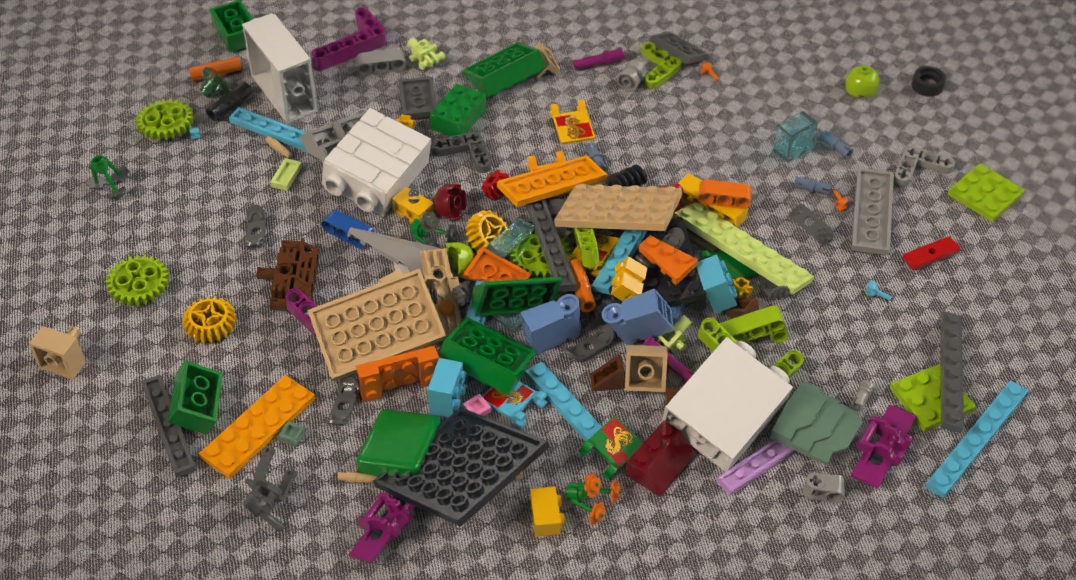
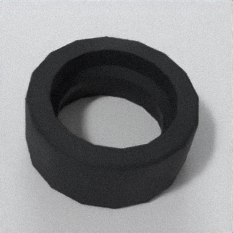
M919 67L914 72L911 83L912 88L923 96H937L944 89L946 76L942 70L936 67ZM920 79H931L937 83L928 84L921 81Z

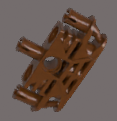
M301 238V241L282 240L276 268H257V279L273 280L271 288L272 297L269 303L270 310L287 311L286 293L294 288L301 290L312 301L320 259L319 245L312 247V245L305 242L304 238Z

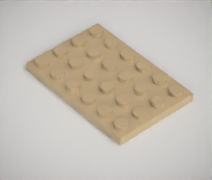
M578 184L572 189L554 220L555 227L665 231L682 196V188L672 186L657 188L656 186L639 187L637 185L623 187L621 185L604 186L597 184L590 186Z
M420 268L308 310L333 382L357 373L356 365L415 351L447 338Z

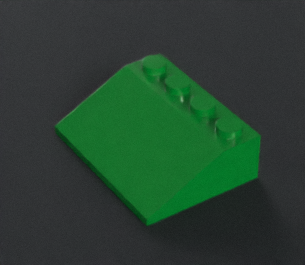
M516 42L461 71L479 92L486 94V97H494L498 94L497 92L510 89L513 84L521 83L527 77L539 74L541 70L545 69V65L539 49Z
M562 277L489 281L474 286L471 295L475 317L517 314L553 301L562 283Z
M466 317L444 340L439 358L463 362V371H466V375L472 376L481 383L488 384L499 392L509 395L517 386L537 351Z

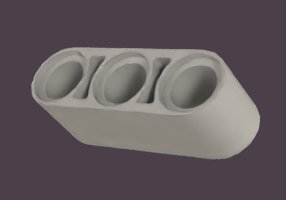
M401 49L364 52L356 56L357 70L362 75L401 71L406 67L404 52Z

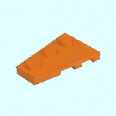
M651 235L639 245V251L652 264H657L664 275L668 274L675 285L698 265V259Z
M482 246L463 273L462 278L489 282L530 279L532 274Z

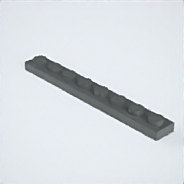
M545 199L526 204L551 277H562V283L558 292L576 291V281Z
M943 311L940 315L941 428L961 433L964 429L962 316Z

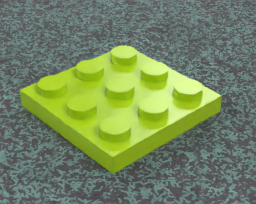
M979 163L948 190L947 195L993 223L1024 195L1025 189Z
M940 364L891 383V391L908 413L916 416L915 422L923 432L941 426ZM963 391L965 416L975 412L976 405Z

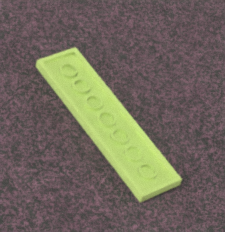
M694 202L674 213L673 218L682 217L686 228L777 286H787L790 289L791 295L812 283L814 276L806 269L781 256L777 251L754 239L747 232L738 229L731 222L719 217L715 212L705 209L700 203Z

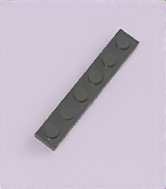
M161 375L141 381L176 478L197 471L181 427L168 423L171 401Z

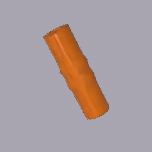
M238 56L190 67L189 71L192 82L242 71V66Z
M574 259L569 262L577 284L576 291L573 292L578 297L580 310L582 312H590L596 307L591 285L589 284L582 261Z

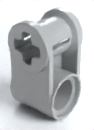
M811 473L807 476L806 484L803 486V495L809 500L828 501L831 503L842 502L845 499L844 478L840 475Z

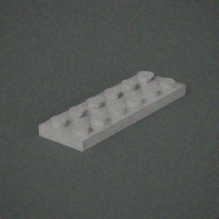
M858 168L851 243L852 251L889 256L894 172Z

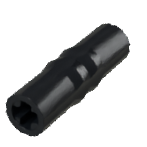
M246 82L240 83L206 109L207 116L211 120L216 121L252 94V88Z

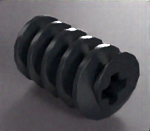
M635 164L632 167H627L620 172L607 176L606 184L607 186L621 185L623 187L637 185L641 187V184H647V176L642 167Z

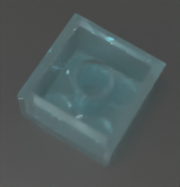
M802 111L777 125L773 151L787 163L797 159L805 152L811 151L814 147L818 122Z

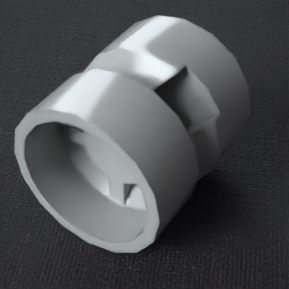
M630 60L617 77L618 85L625 91H634L647 73L644 64L638 60Z

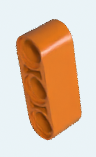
M703 180L699 184L698 201L707 205L746 209L751 205L752 188L747 184Z

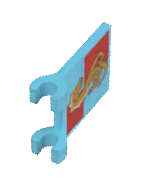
M518 382L509 395L491 387L482 396L492 409L511 419L521 429L527 424V421L523 420L526 417V414L522 412L524 408L532 401L540 408H544L548 404V401L544 400L547 397L545 392L535 391L521 382Z

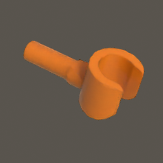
M711 63L701 64L700 72L702 74L709 73L717 82L720 80L713 72Z
M834 190L833 193L837 198V201H835L837 210L846 209L847 198H842L838 191Z

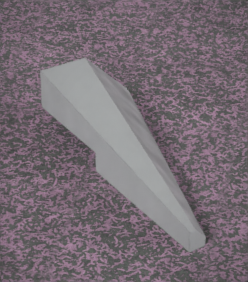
M367 111L337 120L332 124L308 131L299 136L307 153L324 161Z
M350 227L347 234L348 237L359 239L362 245L368 243L373 246L375 252L394 263L407 266L410 272L420 268L424 279L420 251L442 249Z

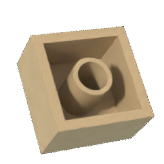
M42 326L29 342L38 368L73 380L86 363L77 339L81 331L77 327L70 326L66 333H62Z
M626 345L625 391L665 392L667 346Z

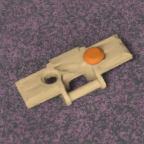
M446 248L420 251L425 277L424 281L426 286L431 287L432 291L436 293L437 302L434 306L446 337H448L462 322L459 308L462 306L457 304L458 299H455L456 295H452V289L459 285L458 277H453ZM436 270L441 271L443 277L437 279L434 277L433 272Z

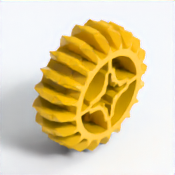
M483 210L474 214L469 219L468 225L465 227L467 230L465 235L469 237L467 242L471 243V249H475L476 254L482 246L501 257L509 251L512 243L510 238L513 235L509 233L511 228L506 226L507 222L502 220V216L498 217L497 212L492 213L491 210Z
M207 296L205 300L199 298V302H192V306H187V311L184 312L182 321L184 330L190 339L194 338L196 342L201 340L203 344L209 341L212 344L214 340L220 342V338H227V334H232V330L236 325V314L229 301H225L223 298L218 299L216 296L210 299Z

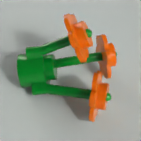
M595 473L585 476V483L571 482L567 485L566 498L571 500V505L579 506L591 512L589 515L590 524L595 525L596 522H600L605 516L606 507H604V502L596 503L591 508L580 501L585 500L587 494L590 498H594L599 493H610L611 502L615 504L617 498H620L622 493L621 486L617 484V479L612 481L611 489L600 488V478Z

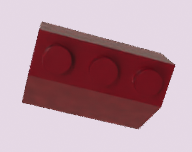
M663 421L627 460L626 476L661 497L696 457V452L680 430Z

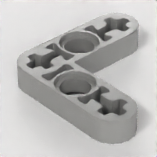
M907 147L895 172L894 183L900 187L908 186L916 166L943 174H950L954 170L955 161L948 156L917 147ZM925 159H931L933 162H928ZM903 165H909L911 168H905Z

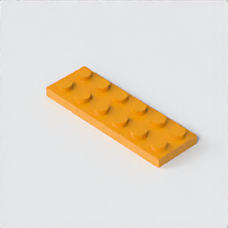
M585 155L500 180L497 183V188L516 207H520L572 191L578 184L592 185L605 181L607 173Z
M284 375L199 453L200 459L228 479H231L281 432L287 421L292 422L316 399L315 394L287 375Z

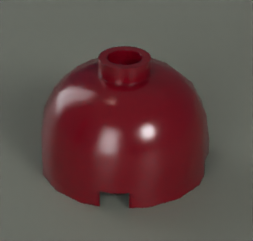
M445 184L436 192L433 203L437 214L442 218L460 220L463 217L460 213L462 210H466L467 197L465 190H461V184Z

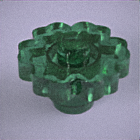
M205 67L201 71L205 81L201 84L200 91L207 98L214 97L217 93L224 96L232 90L224 77L211 67Z

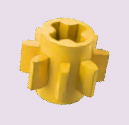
M401 115V118L396 119L397 122L415 130V120H411L410 115Z
M742 277L732 279L731 287L734 286L738 295L736 298H749V294H752L753 287L749 286L750 281Z

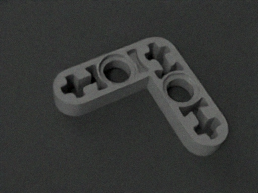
M477 132L441 138L432 143V150L436 156L469 151L475 169L479 173H487L491 170L489 153L481 134ZM454 143H461V145H459V146H455V145H453V144H454ZM476 151H482L483 153H482V154H475L474 152H476Z

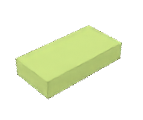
M285 158L270 182L271 187L288 191L301 170L302 163Z

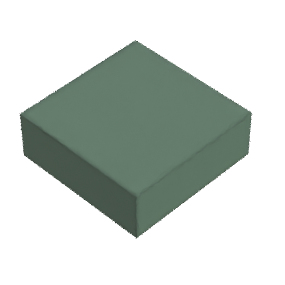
M287 421L278 435V440L297 447L306 433V427Z

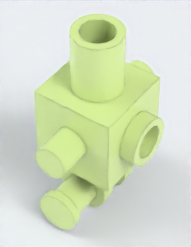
M411 38L407 42V45L412 49V55L409 56L411 62L416 61L421 70H424L426 67L430 68L433 66V63L436 65L440 60L445 59V54L442 51L437 55L435 54L437 50L436 44L431 45L426 39L418 42L415 38Z
M683 315L673 325L674 331L656 336L658 338L656 342L661 346H667L668 351L675 352L677 349L683 351L686 348L683 342L687 338L682 333L692 322Z

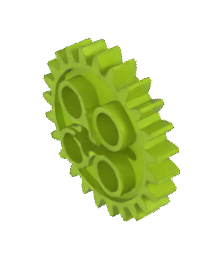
M162 99L160 103L155 101L154 105L149 103V107H143L144 111H139L140 115L136 116L137 128L141 135H145L146 138L151 136L152 140L158 138V141L162 138H165L167 141L168 137L175 139V135L181 136V132L187 133V129L191 128L194 119L192 108H189L188 104L185 105L184 101L179 103L178 99L172 102V99H169L168 102Z
M529 231L528 236L522 234L521 239L517 238L516 243L512 244L510 261L531 273V278L533 276L536 278L551 277L536 232L532 234ZM564 238L560 239L565 255L570 256L571 249L569 248V243H565Z
M136 255L135 259H132L130 256L128 261L122 259L121 265L115 263L116 269L110 268L111 274H107L108 280H105L107 291L111 299L114 298L116 303L121 301V304L125 305L128 302L129 307L136 303L137 307H139L140 302L147 305L148 300L155 302V296L160 298V292H166L165 287H169L168 281H170L168 269L164 263L160 262V259L154 260L153 256L147 259L146 255L139 258Z

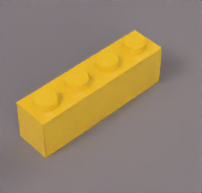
M688 173L678 183L683 188L680 201L687 205L694 202L700 203L698 201V191L702 180ZM702 204L705 209L715 212L719 217L731 222L737 228L747 219L748 208L740 209Z

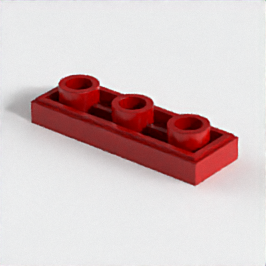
M948 236L903 254L902 259L914 271L957 254L961 248Z

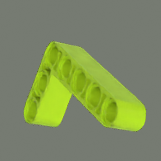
M573 227L582 265L588 268L598 266L600 263L598 245L593 230L601 228Z
M713 318L704 319L698 330L699 339L712 352L720 345L719 342H722L726 337L735 344L738 342ZM704 328H708L712 332H707ZM791 350L773 366L783 370L790 379L797 373L804 358L799 351ZM789 360L794 361L796 364L790 363Z

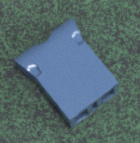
M656 289L623 300L621 304H609L602 311L603 320L617 333L626 345L634 344L639 338L644 340L648 339L651 335L655 337L674 331L671 307Z
M566 294L560 297L557 302L553 300L520 312L523 336L529 347L537 351L535 355L566 342V338L576 339L582 333L579 318L580 306L576 295Z

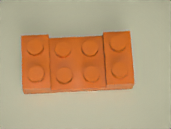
M435 346L356 365L360 382L359 392L363 403L383 398L382 391L391 390L403 385L420 382L421 387L429 386L439 360Z

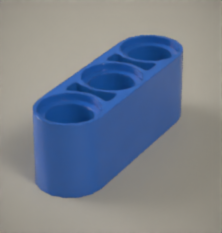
M333 210L321 222V226L326 232L360 249L366 245H362L359 239L347 236L350 227L374 232L367 224L338 210Z

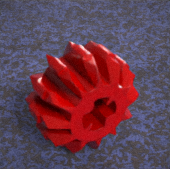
M503 170L491 172L487 179L483 181L481 187L485 193L484 195L495 201L499 198L502 199L504 194L497 188V183L500 180L510 178L509 175Z

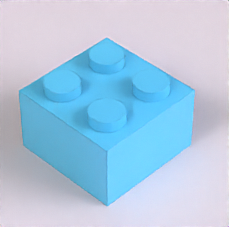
M716 254L699 261L696 266L699 277L715 314L737 306L735 298L738 295L735 287H731L733 280L730 273H725L728 270L724 260L720 261Z
M439 358L427 389L430 414L448 418L460 408L461 395H465L467 384H464L466 371H463V362Z

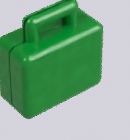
M389 409L380 411L357 456L358 472L377 477L385 472L388 473V476L394 475L395 472H398L399 475H407L409 471L411 475L416 474L420 471V464L423 458H426L425 453H428L429 445L432 444L435 438V431L441 424L440 418L436 415Z

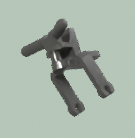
M266 446L262 450V456L253 475V480L247 478L244 481L252 489V492L247 494L243 506L253 516L258 517L260 515L277 531H282L284 529L283 523L271 515L270 511L275 507L273 502L286 500L297 472L295 469L291 471L287 469L280 487L267 481L265 474L276 450L273 446L269 448Z

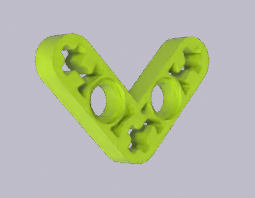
M648 41L642 44L641 54L658 65L645 75V87L649 89L658 88L681 70V59L670 56L666 50L655 47V44Z

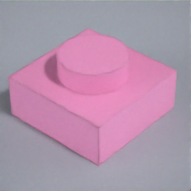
M480 394L463 403L464 409L482 416L491 412V406Z

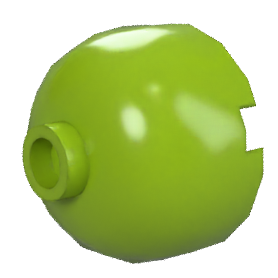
M869 66L854 67L847 75L845 89L854 97H859V95L864 96V98L873 97L879 89V75L875 69Z
M463 242L446 243L451 273L453 277L463 279V273L476 255Z

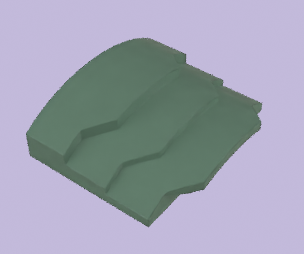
M804 381L793 393L772 429L770 439L828 465L834 453L847 451L863 421L858 416L859 411L841 404L840 400L823 393L824 389Z

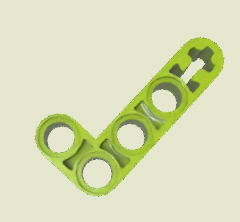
M769 306L719 323L737 341L748 342L770 334L773 342L780 343L789 337L785 321L778 306Z

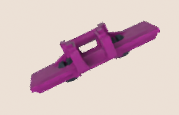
M890 404L882 418L872 416L869 419V425L865 433L856 443V447L863 451V454L855 466L851 477L879 489L887 471L891 466H898L906 449L911 444L912 437L907 436L916 416ZM874 432L881 436L876 444L869 442Z
M379 493L377 500L366 514L357 520L358 526L367 531L359 539L348 556L369 563L374 562L389 541H393L398 537L415 515L414 509L416 506L395 496L392 498L388 493ZM386 505L389 510L384 518L375 516L381 507Z

